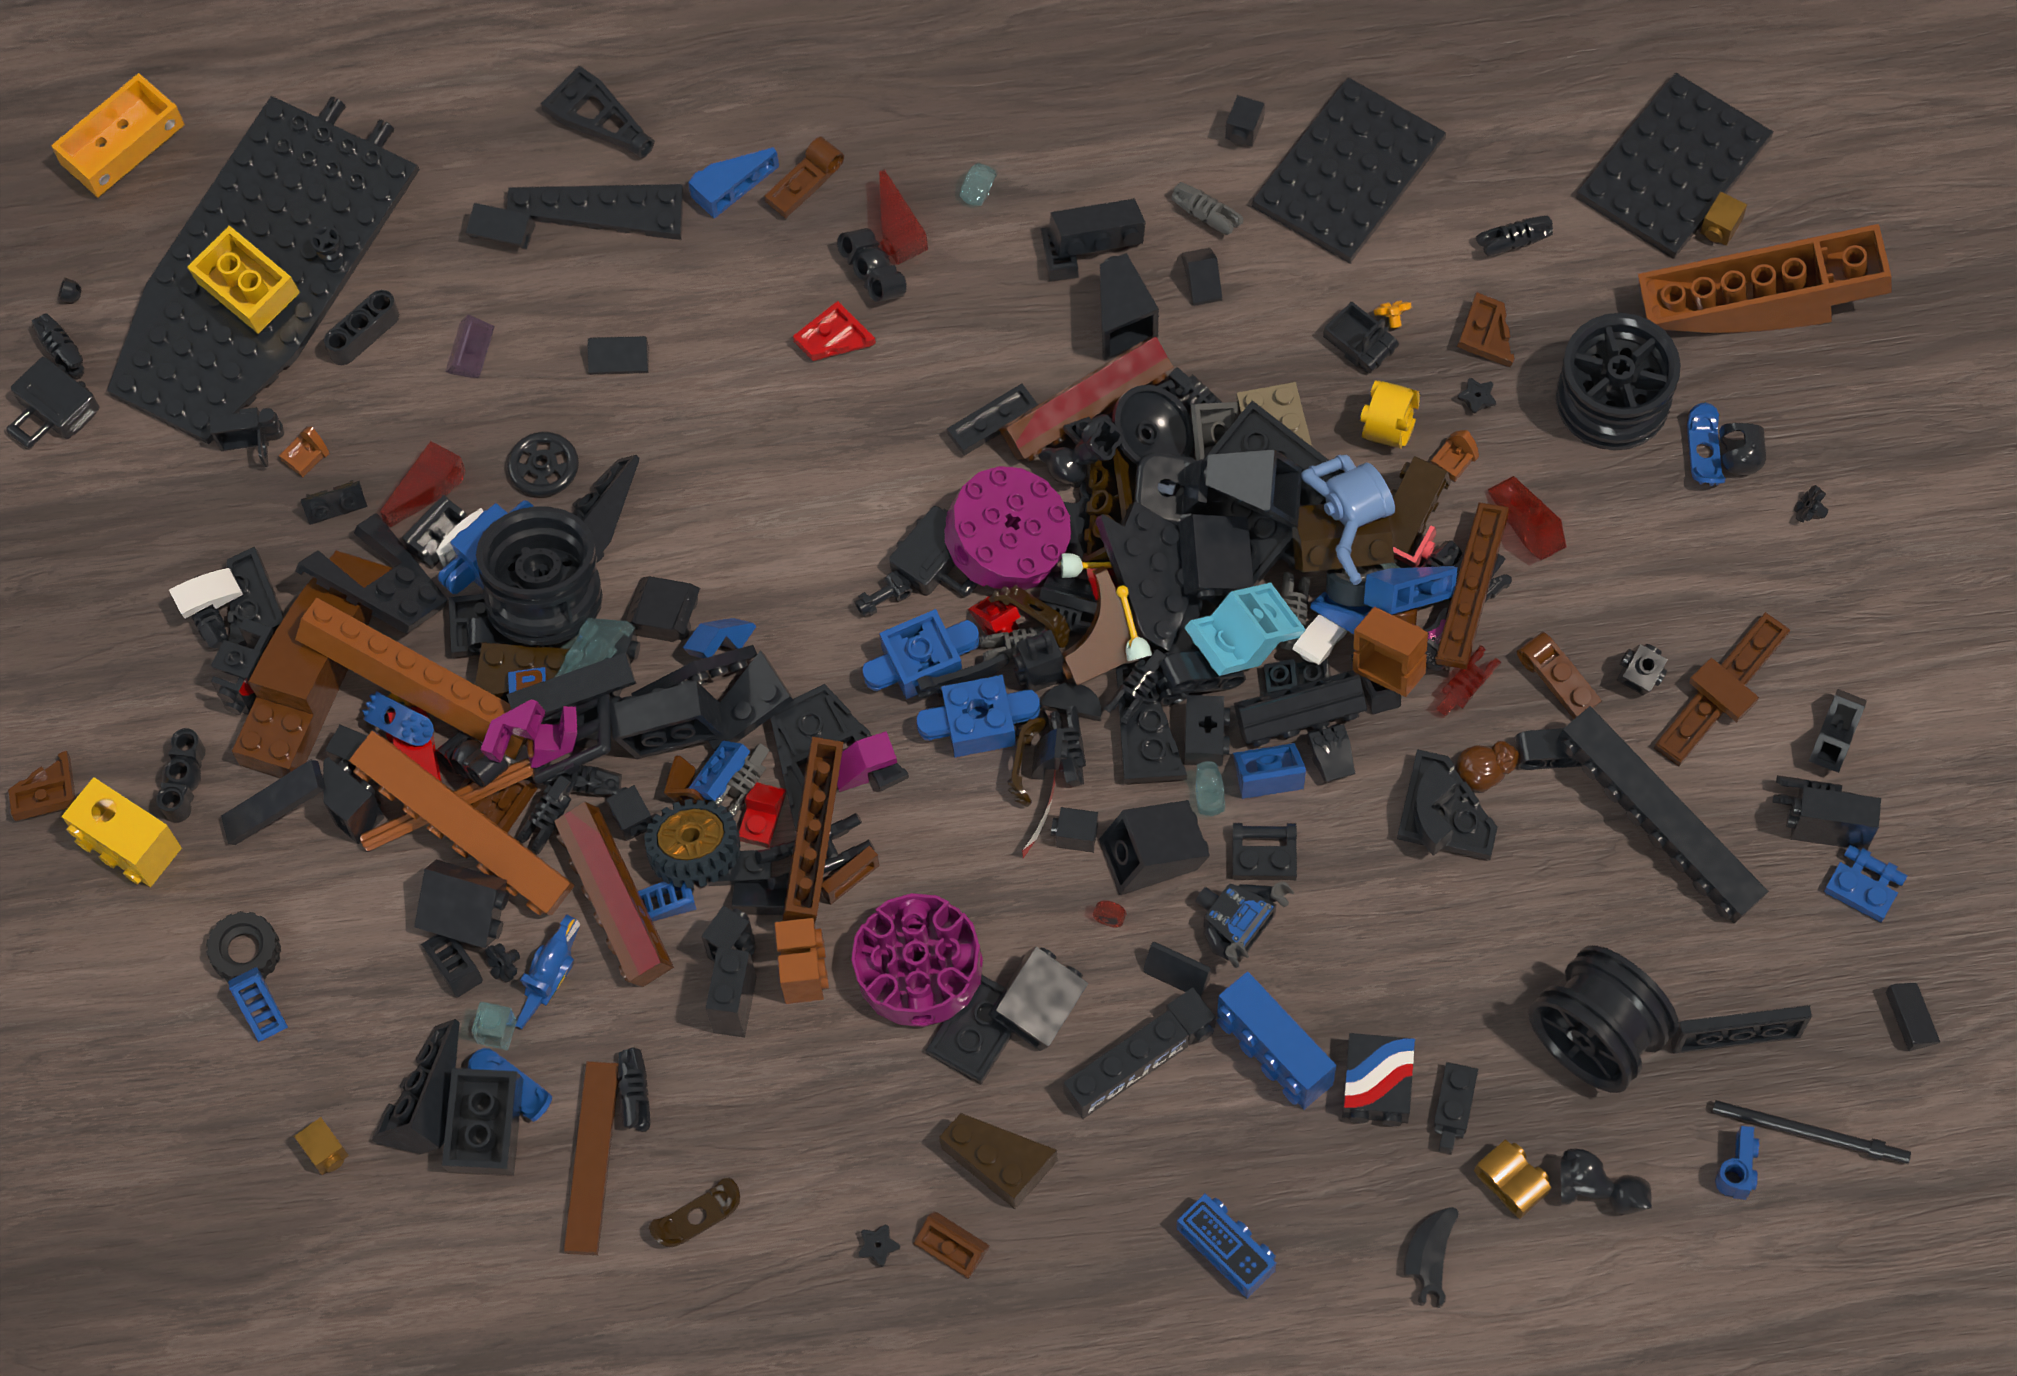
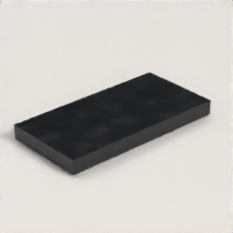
M1810 1005L1679 1021V1028L1671 1040L1672 1052L1676 1054L1797 1039L1802 1036L1812 1017Z

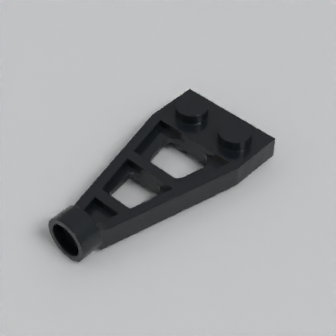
M580 65L541 103L542 110L563 125L626 148L639 158L646 157L654 146V139L644 133L642 128L604 83ZM591 97H596L604 106V109L594 119H589L577 113ZM613 114L625 123L616 133L602 127Z

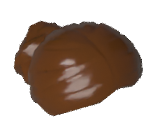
M1497 741L1492 747L1475 745L1466 748L1459 755L1455 766L1456 771L1462 780L1467 782L1472 791L1484 793L1499 784L1504 779L1505 774H1509L1515 769L1519 753L1514 746L1505 741Z

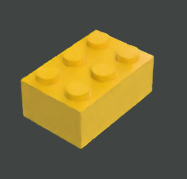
M230 226L188 266L189 271L200 286L258 334L300 293L290 275Z

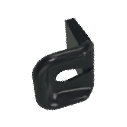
M1151 452L1144 455L1136 468L1134 501L1179 527L1178 522L1191 515H1196L1207 503L1208 486L1205 485L1206 481L1204 478L1207 460L1200 459L1196 461L1191 457L1161 452ZM1161 480H1169L1183 486L1184 494L1165 497L1158 491V484Z

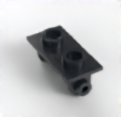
M350 480L349 483L333 487V491L328 492V490H324L311 495L306 494V498L301 499L309 525L368 507L360 481L353 482V480Z

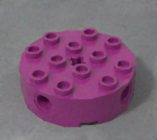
M1004 466L978 472L962 486L948 510L946 528L944 529L945 544L954 564L971 581L984 587L988 585L996 589H1002L1004 586L1012 588L1014 585L1024 590L1036 587L1059 564L1062 559L1061 554L1065 553L1071 539L1070 515L1061 496L1043 478L1023 468Z
M911 893L887 900L875 909L876 912L867 919L865 924L862 923L854 938L851 960L862 996L877 1014L898 1025L925 1027L950 1019L969 1004L981 982L983 957L974 925L959 908L937 895Z

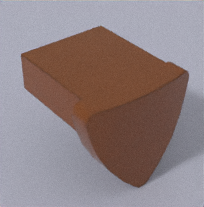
M308 426L299 433V436L279 456L282 462L301 477H304L323 457L326 458L330 452L315 429Z
M1467 430L1453 432L1431 460V464L1448 471L1450 479L1454 482L1457 481L1472 461L1475 462L1479 458L1477 444Z

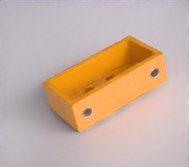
M138 73L51 146L59 163L96 197H99L185 124L177 106Z

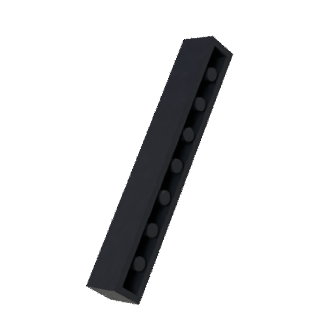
M1591 706L1585 709L1561 731L1557 739L1560 741L1562 750L1570 757L1574 756L1582 764L1584 773L1590 779H1596L1604 787L1606 796L1612 802H1618L1626 810L1628 819L1634 825L1641 826L1648 833L1650 842L1656 848L1663 849L1670 856L1672 865L1678 871L1685 872L1692 879L1695 889L1701 895L1708 896L1714 902L1717 912L1724 919H1730L1735 924L1769 892Z

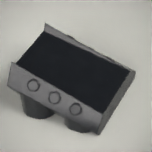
M652 576L643 577L638 585L624 625L634 629L635 633L640 637L668 642L685 639L691 630L689 620L692 611L697 607L700 588L686 582Z

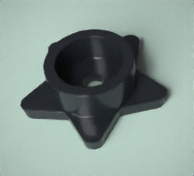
M1469 378L1467 389L1459 393L1457 397L1459 400L1465 401L1474 414L1487 406L1496 405V400L1490 394L1493 382L1480 384L1473 378ZM1479 393L1481 396L1476 397L1475 394Z
M888 1225L882 1226L876 1232L863 1229L861 1235L865 1244L858 1256L860 1258H871L881 1267H884L887 1257L892 1252L899 1250L901 1246L890 1238ZM877 1242H880L881 1247L877 1248L875 1247V1244Z

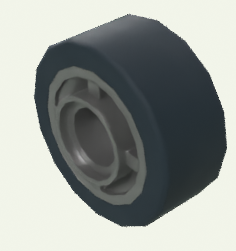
M1377 564L1356 567L1362 579L1357 585H1353L1349 580L1350 577L1344 568L1327 570L1326 592L1329 598L1345 606H1368L1364 604L1366 575L1384 570L1383 566Z

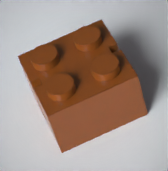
M1373 607L1354 630L1353 649L1355 651L1353 653V670L1357 674L1407 697L1426 674L1427 655L1425 653L1427 652L1428 632L1422 630L1419 626L1412 625L1395 617L1393 614L1391 615L1379 608Z
M813 918L775 922L777 951H781V955L778 956L780 984L785 1003L792 1004L824 1000L823 989L829 988L824 959L826 958L822 928L816 929Z

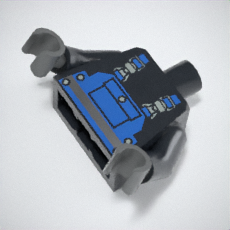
M1279 882L1274 886L1249 884L1236 886L1229 884L1220 896L1208 887H1204L1195 902L1208 911L1204 917L1203 927L1205 928L1204 935L1212 953L1230 960L1234 968L1239 967L1238 961L1241 962L1244 957H1249V950L1275 917L1277 905L1273 902L1277 901L1282 907L1288 906L1289 902L1284 895L1288 893L1294 894L1291 887L1286 882Z

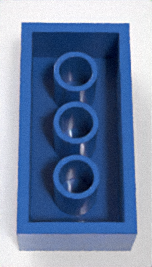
M1248 971L1218 996L1217 1022L1227 1034L1233 1033L1238 1038L1242 1051L1250 1058L1254 1056L1262 1064L1261 1070L1271 1081L1277 1080L1284 1088L1282 1091L1285 1097L1293 1105L1298 1103L1305 1110L1333 1086L1336 1064Z

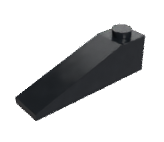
M637 455L618 459L593 483L594 491L586 494L583 498H578L572 504L575 507L572 514L584 521L593 534L597 563L604 557V550L611 543L640 460Z
M453 1019L434 1027L416 1057V1062L419 1064L417 1069L408 1078L404 1077L399 1086L403 1089V1092L395 1105L389 1103L386 1107L372 1141L417 1154L439 1149L444 1144L452 1068H456L459 1021Z

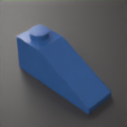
M769 148L710 164L704 170L696 172L688 182L691 198L715 219L779 167L777 151L774 148Z
M1457 567L1391 568L1367 574L1364 604L1379 608L1392 615L1452 598L1456 586Z

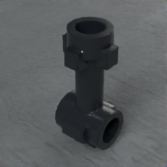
M893 571L884 579L887 586L870 596L865 592L858 595L859 599L854 601L855 605L863 617L868 614L872 616L877 613L876 606L892 596H895L897 601H902L909 597L913 591L911 589V582L904 575H901L899 571Z

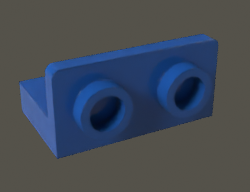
M722 741L688 789H695L704 799L715 801L726 791L728 782L744 766L745 759L751 751L741 743Z

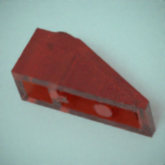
M884 169L879 172L883 236L880 244L883 251L889 257L892 256L896 264L899 265L928 250L927 234Z
M430 441L381 509L380 513L386 525L390 528L438 501L443 494L445 496L448 495L454 486H458L462 482L466 471L461 457Z
M1513 476L1488 489V493L1496 505L1509 507L1507 521L1525 547L1540 561L1567 547L1561 519L1517 478Z

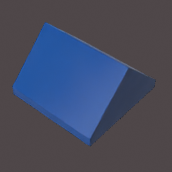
M1295 743L1233 753L1242 799L1304 789L1306 769Z

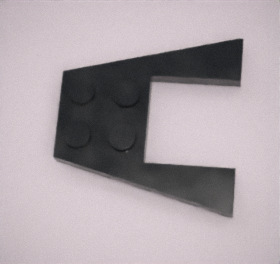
M377 513L359 523L354 534L395 568L364 588L319 550L298 562L295 572L300 575L305 572L318 579L316 584L328 591L332 587L347 596L346 601L357 606L361 603L373 610L371 615L405 634L444 609L448 601Z
M826 684L794 698L793 702L771 717L795 831L804 784V776L799 765L807 762L812 737L841 741L845 744L851 740L856 742L872 736L871 732L851 714V711ZM898 763L871 772L880 791L909 778L908 772Z

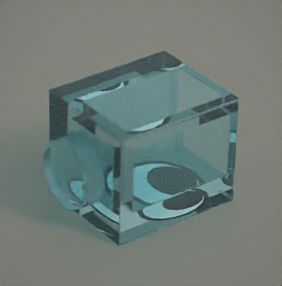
M480 1001L471 1032L477 1044L508 1050L517 1019L509 1007Z

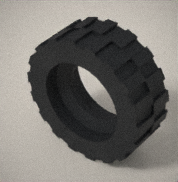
M240 911L237 914H229L222 921L220 919L216 923L215 928L211 929L209 933L210 937L206 943L208 951H206L207 957L210 959V963L222 979L225 978L227 982L255 967H258L262 977L266 979L267 975L276 969L275 966L280 961L281 945L277 933L263 916H257L254 912L244 913V911ZM242 934L252 935L259 942L258 954L254 959L246 963L235 962L230 958L228 952L231 941Z

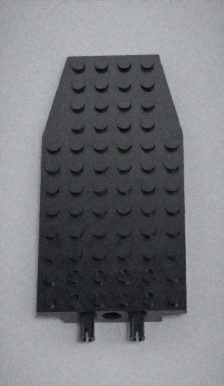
M270 96L147 281L110 381L108 393L210 444L214 440L210 432V417L235 414L245 405H251L257 399L256 395L267 384L270 386L278 378V373L286 366L290 367L298 359L420 169L417 164L383 149L386 141L395 131L394 127L388 122L384 123V120L379 119L368 138L362 139L334 125L343 110L346 109V105L341 100L336 99L335 102V97L331 96L319 116H314L276 97ZM329 225L339 232L345 245V251L337 261L325 262L317 256L311 245L310 238L313 231L318 227ZM228 226L232 227L290 275L300 292L259 334L200 286L188 269V266Z

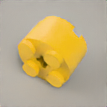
M1375 380L1371 390L1370 405L1365 404L1361 414V422L1365 423L1362 438L1402 449V446L1405 447L1408 443L1416 419L1413 418L1414 409L1419 408V391Z

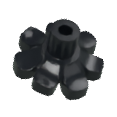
M1816 485L1810 487L1809 492L1807 491L1801 498L1803 502L1796 503L1794 511L1797 512L1796 519L1802 523L1810 521L1813 515L1820 519L1826 517L1829 510L1821 503V500L1826 495L1821 488Z
M501 943L495 946H488L485 949V954L488 956L486 957L488 966L493 967L490 972L496 980L501 977L504 982L513 980V976L517 974V968L513 963L520 960L519 952L516 949L506 952L504 945Z

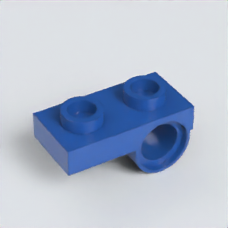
M1740 1126L1736 1134L1735 1158L1726 1160L1715 1178L1717 1189L1722 1194L1734 1199L1746 1200L1751 1190H1756L1758 1171L1752 1170L1753 1158L1758 1157L1759 1138H1754V1127ZM1725 1173H1736L1740 1177L1741 1182H1729L1725 1177Z

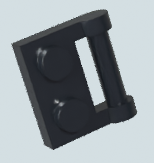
M1233 823V880H1297L1296 823H1287L1286 826H1243L1242 823ZM1242 839H1286V846H1243Z

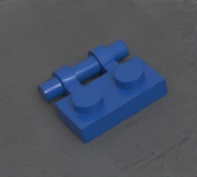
M1849 845L1844 856L1855 862L1853 867L1851 868L1840 862L1824 892L1882 923L1898 892L1887 887L1888 883L1892 881L1902 887L1908 875L1897 870L1898 866L1890 862L1887 865L1870 856L1872 852L1864 848L1861 851ZM1866 867L1881 875L1879 881L1877 882L1862 874V869Z

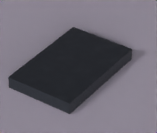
M981 975L980 985L969 1004L950 1019L943 1022L927 1047L926 1054L982 1085L1014 1034L987 1015L1005 987Z

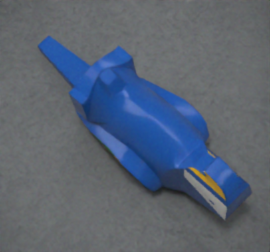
M567 914L561 921L556 934L546 945H541L538 948L529 973H524L521 978L523 986L526 987L525 996L528 997L515 1025L521 1030L541 1003L544 1005L548 1004L573 966L574 958L571 957V947L579 930L580 923L577 919Z

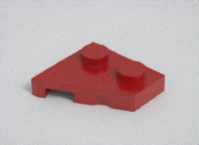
M839 301L835 302L793 335L794 343L812 361L871 347L876 344L875 337Z

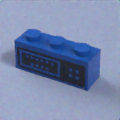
M1205 1193L1177 1220V1230L1246 1298H1249L1275 1272L1276 1262L1274 1259L1276 1257L1266 1245L1261 1244L1259 1246L1250 1237L1252 1233L1245 1224L1239 1220L1235 1223L1227 1215L1228 1209L1216 1197L1211 1199Z

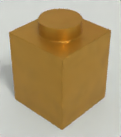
M1720 192L1704 218L1700 233L1713 242H1719L1727 246L1743 220L1747 204Z
M321 1117L294 1136L321 1175L337 1170L344 1163V1159L349 1156Z

